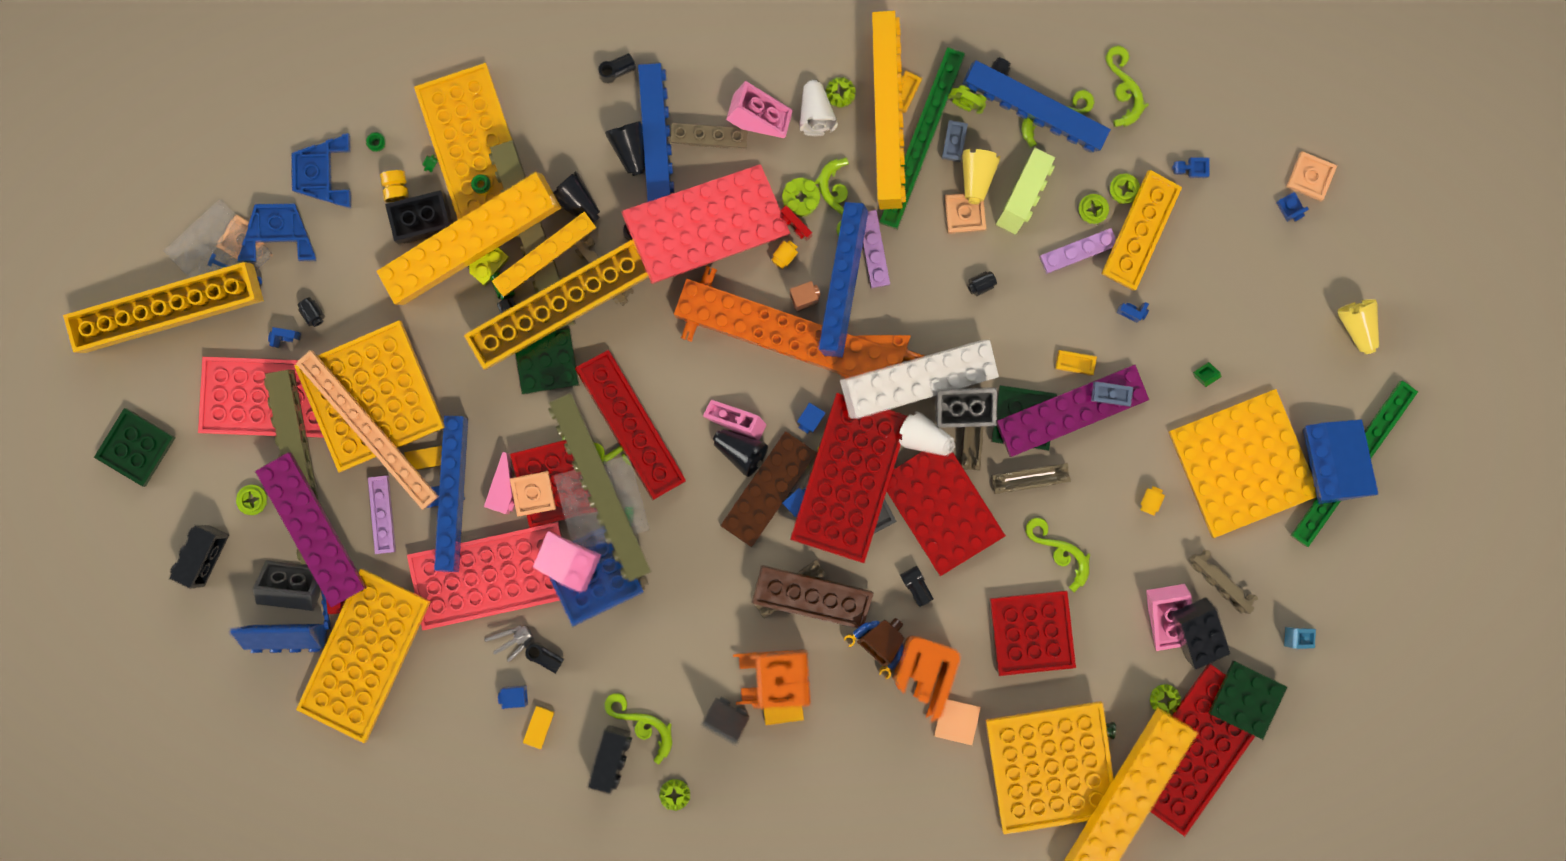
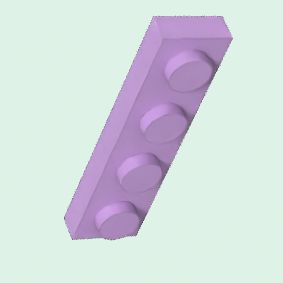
M868 211L863 248L872 289L889 286L890 280L877 211Z
M1110 228L1040 255V259L1046 274L1112 249L1116 238Z
M389 476L369 477L368 486L375 554L396 552Z

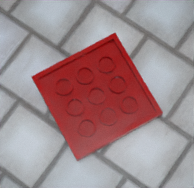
M566 440L510 454L516 477L549 471L556 509L526 515L529 528L597 511L596 507H591L588 497L591 496L589 490H584L580 479L583 477L580 471L576 473L572 462L575 459L573 455H568L564 444L567 443Z
M1067 590L990 598L998 676L1076 668Z

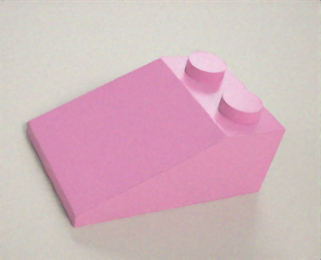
M745 81L733 95L726 120L743 130L785 138L793 110Z
M548 531L533 568L565 586L583 592L588 588L601 554Z
M1180 584L1146 590L1156 651L1182 647L1171 613L1192 604L1191 594L1186 585Z

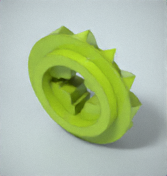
M836 77L829 81L825 91L830 104L836 107L848 106L853 102L856 94L852 81L845 77ZM838 85L842 90H846L843 94V99L840 94L835 93L838 91Z
M1120 174L1110 183L1109 192L1112 198L1119 204H1129L1135 200L1140 184L1134 176ZM1127 182V189L1130 192H1126L1122 196V190L1119 187H1123Z
M1089 194L1081 200L1079 214L1082 220L1089 224H1099L1107 218L1109 204L1103 196ZM1091 204L1094 207L1100 208L1096 211V215L1093 212L1087 211L1091 208Z
M247 485L239 490L236 496V504L242 513L257 515L267 505L268 496L265 494L264 489L258 485ZM251 494L253 497L259 498L254 502V506L252 503L245 502L251 498Z
M1159 685L1151 692L1150 704L1154 711L1160 708L1169 714H1173L1176 712V708L1180 706L1181 696L1178 690L1171 685ZM1165 694L1168 698L1173 699L1171 701H1168L1167 706L1163 702H1158L1161 699H1164Z
M671 779L665 782L659 793L661 804L668 810L677 811L683 809L690 800V789L687 784L679 779ZM673 787H675L676 793L683 794L677 797L676 803L673 797L667 796L672 794Z

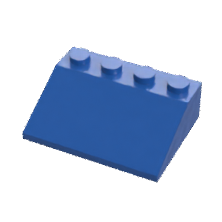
M1362 419L1324 422L1304 427L1303 435L1318 504L1379 495Z
M324 624L247 625L230 629V634L243 650H250V653H262L263 649H270V653H280L282 649H289V652L292 653L301 652V649H308V652H321V648H324L327 643V630H325Z

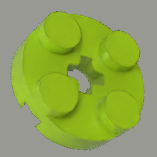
M960 85L959 88H953L948 96L949 99L953 98V104L969 112L974 109L977 110V114H981L986 107L985 102L987 98L985 96L970 92L968 87Z
M807 178L793 179L786 184L783 190L784 207L787 205L798 217L808 216L819 205V189L814 181ZM800 192L807 196L803 202L796 199Z

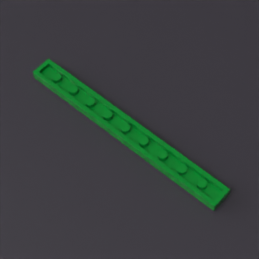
M949 47L946 49L906 152L905 165H901L905 169V184H902V186H905L906 202H902L903 208L884 209L880 219V224L896 230L899 228L949 99L948 96L964 60V52Z
M1400 381L1365 430L1371 458L1418 393L1417 390L1404 381ZM1316 499L1290 536L1305 547H1309L1341 501L1318 504Z

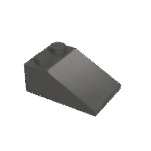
M716 697L704 717L702 726L736 745L749 720V716L746 715L748 712L741 707L734 708L730 706L731 702L723 697H720V699Z

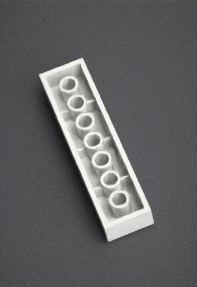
M980 340L842 379L840 382L849 417L860 418L936 396L938 389H960L998 378L999 375L990 340Z

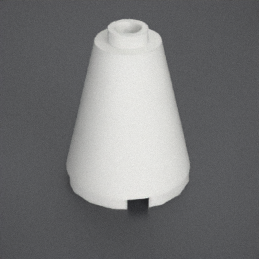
M811 80L803 88L800 131L802 132L803 130L807 136L825 135L824 131L830 129V132L837 128V119L822 83L817 80Z
M916 411L914 416L910 414L904 421L900 430V434L903 435L902 440L899 439L901 446L944 456L953 452L955 448L954 439L944 430L938 428L923 413Z

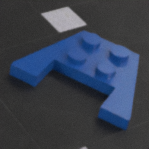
M345 133L341 137L326 140L322 144L312 145L293 152L292 191L346 208H352L350 190H331V153L351 152L350 135Z
M295 204L254 205L247 233L238 256L239 263L257 262V242H297L298 261H316V256Z

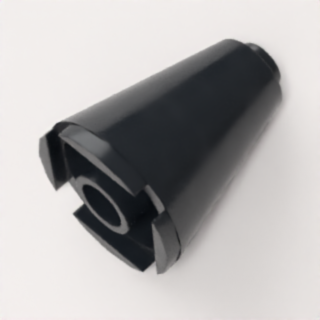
M641 121L606 131V137L628 174L632 173V176L642 174L643 169H645V156Z
M577 171L565 179L553 192L560 206L573 216L578 217L585 212L593 223L600 218L598 215L600 210Z
M725 429L717 431L713 437L714 446L747 477L753 475L759 468L757 464L760 460L763 461L768 450V445L765 442Z

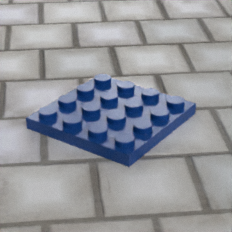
M605 526L572 541L601 554L586 591L579 592L549 577L572 627L644 593L638 579L629 582L628 578L624 580L620 572L623 566L620 560L616 562L612 551L615 550L612 543L608 544L604 533L607 532Z

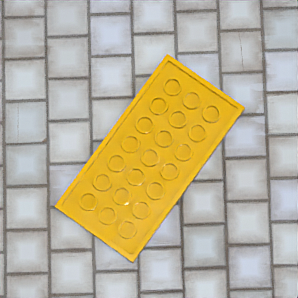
M486 63L414 86L458 220L502 193L501 190H504L502 182L498 183L495 172L498 171L496 164L492 165L489 157L491 153L490 147L511 141L512 137ZM483 174L491 182L490 189L484 194L476 193L472 189L471 181L476 175ZM479 182L478 187H483L484 182Z
M360 569L358 573L367 588L346 599L296 710L362 743H366L431 601L365 569Z

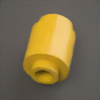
M790 240L788 242L783 241L773 253L771 261L781 269L785 266L787 267L798 254L796 250L798 247Z
M1154 486L1151 489L1147 488L1140 504L1142 505L1140 510L1155 516L1156 512H1159L1165 495L1162 494L1163 490Z

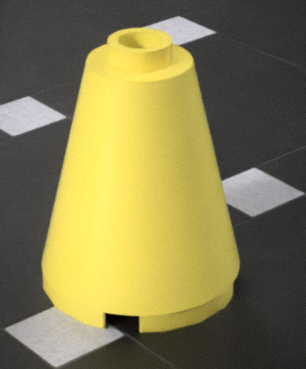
M970 149L963 151L965 199L968 200V203L980 204V202L984 201L1000 162L1001 156L996 157L997 153L976 149L975 153H970Z
M1376 299L1362 300V303L1356 304L1354 302L1339 308L1337 311L1338 316L1358 350L1364 352V354L1376 352V348L1379 347L1378 305Z

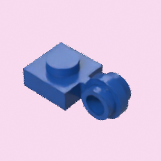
M1191 157L1188 159V165H1186L1185 161H1176L1172 166V171L1176 175L1185 174L1186 170H1188V178L1210 177L1209 158Z

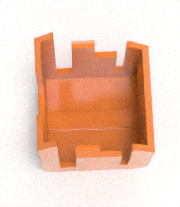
M912 635L904 641L902 657L896 666L893 680L902 693H905L909 677L918 681L913 697L928 704L942 660H944L925 717L927 718L932 715L931 723L942 717L960 662V654L955 649Z
M806 649L733 654V657H739L740 669L756 668L757 687L741 688L742 701L736 702V705L752 704L754 708L811 705L808 652Z

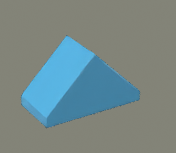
M1285 627L1284 646L1294 649L1315 648L1316 629Z

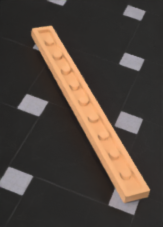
M311 350L296 363L298 367L422 510L426 509L439 497L319 357Z

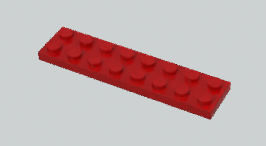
M607 350L575 367L578 376L652 501L685 483L686 479L610 351Z

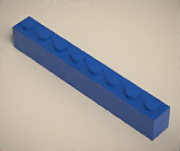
M977 60L971 64L962 83L971 92L976 93L977 91L983 94L988 101L995 100L999 102L1000 107L1006 110L1012 109L1017 112L1018 116L1024 119L1028 117L1034 120L1033 123L1039 127L1046 126L1050 128L1051 133L1058 136L1063 135L1067 137L1066 140L1070 143H1079L1084 146V150L1091 153L1102 149L1111 130Z
M661 63L638 65L648 202L675 193L674 181H670V174H673V164L669 163V155H672L671 144H668L667 137H671L670 125H666V118H669V107H665L668 91L667 88H664L663 81H667L666 69H662Z
M845 202L819 344V350L824 356L843 358L868 218V210L864 203Z
M444 416L446 428H443L434 571L459 572L468 419L464 416Z

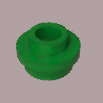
M371 133L366 139V145L371 151L378 152L385 147L386 140L380 133ZM379 140V144L375 146L373 144L374 141Z
M434 154L431 157L426 156L422 164L425 167V172L429 171L432 173L438 159L435 158Z
M479 174L472 179L471 186L476 193L484 194L490 189L491 182L487 176ZM483 181L484 186L478 187L479 182Z

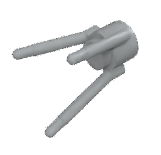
M519 625L514 629L487 637L484 641L488 642L515 633L513 640L493 652L497 654L516 642L518 645L522 643L507 659L510 662L527 645L531 644L530 640L533 639V636L526 625L523 627Z

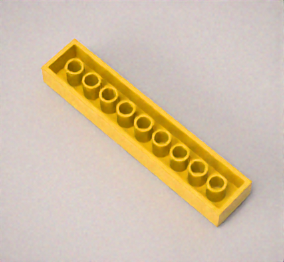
M895 11L872 12L878 204L880 210L903 208L902 202H906L905 186H902V184H905V169L901 167V165H905L904 148H901V146H904L903 129H900L904 128L903 110H900L903 109L902 92H899L903 91L900 17H896Z
M535 172L376 272L393 303L405 305L560 210L561 206L544 175Z
M633 239L466 333L464 337L482 368L485 370L491 368L649 278Z
M243 262L65 314L63 317L73 352L88 353L263 302L264 300L254 264Z
M1160 708L1156 709L1064 861L1120 860L1197 735V732L1191 726Z

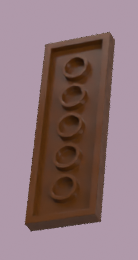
M785 431L720 526L750 547H753L817 452Z
M762 565L751 602L759 606L859 628L866 621L874 593L870 590Z

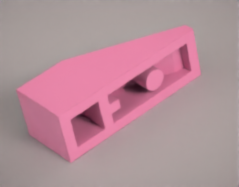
M714 400L710 401L703 415L704 418L737 434L760 440L767 426L758 415Z
M502 452L484 505L486 508L504 514H509L510 511L513 512L515 508L510 478H513L510 454Z

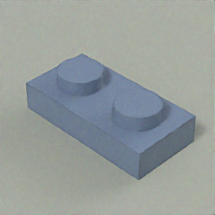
M949 120L942 159L956 162L961 161L967 123Z
M1093 382L1091 401L1129 407L1131 406L1133 387Z

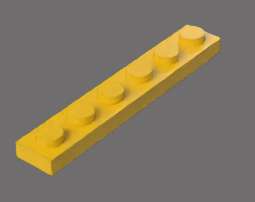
M583 212L492 280V283L503 297L507 296L596 229V226L587 214Z

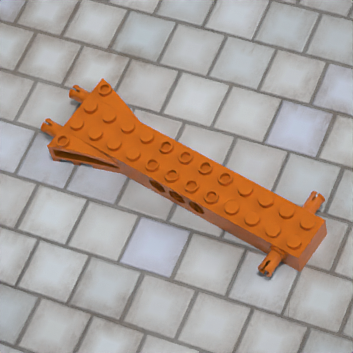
M705 266L701 282H695L686 278L674 312L675 318L686 322L680 337L683 340L687 338V341L692 342L697 326H701L835 372L844 379L924 356L923 354L908 350L907 346L911 335L853 336L847 334L843 358L824 356L819 350L823 325L713 288L711 285L717 270L715 268L711 269L709 266Z

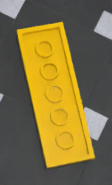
M1152 170L1147 171L1104 266L1102 275L1133 291L1137 289L1182 189L1181 186Z

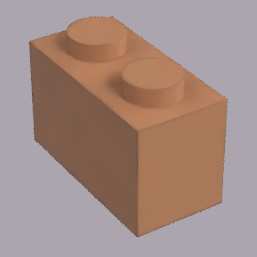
M812 281L790 289V296L796 312L818 304L821 294L817 284L813 285Z

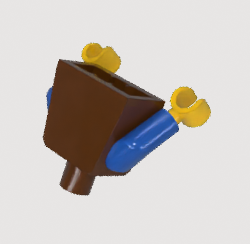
M894 618L891 623L886 620L867 622L853 631V635H846L844 640L848 637L852 638L853 643L849 645L851 647L855 644L856 639H859L857 643L882 665L879 669V675L883 671H888L885 679H889L891 670L895 669L902 657L904 636L898 631L902 628L903 623L897 618Z

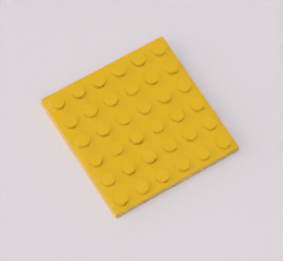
M398 320L318 355L319 359L397 448L446 428L402 321ZM295 365L294 367L338 473L376 458L375 454L298 365Z
M1276 389L1168 431L1212 538L1317 497L1311 471Z
M1101 701L986 719L1003 834L1084 822L1090 819L1114 780L1104 708Z

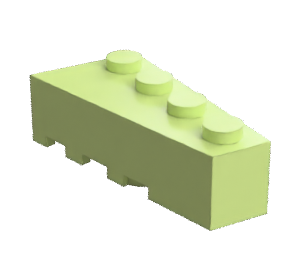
M1034 148L1019 176L1020 179H1018L1012 195L1003 209V213L996 223L997 226L1016 235L1024 221L1028 223L1033 214L1030 211L1031 207H1036L1040 199L1038 193L1039 191L1043 192L1048 182L1045 178L1047 175L1050 176L1055 168L1052 165L1055 157Z

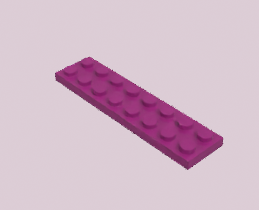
M1136 365L1129 366L997 420L996 425L1009 457L1018 455L1148 401L1149 397ZM1093 382L1133 387L1131 406L1091 401Z
M288 452L256 470L255 473L330 607L366 589V585L292 453Z

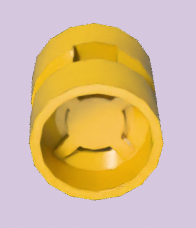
M391 170L380 174L381 185L385 187L383 189L385 202L392 203L409 198L408 188L404 186L407 183L405 171Z

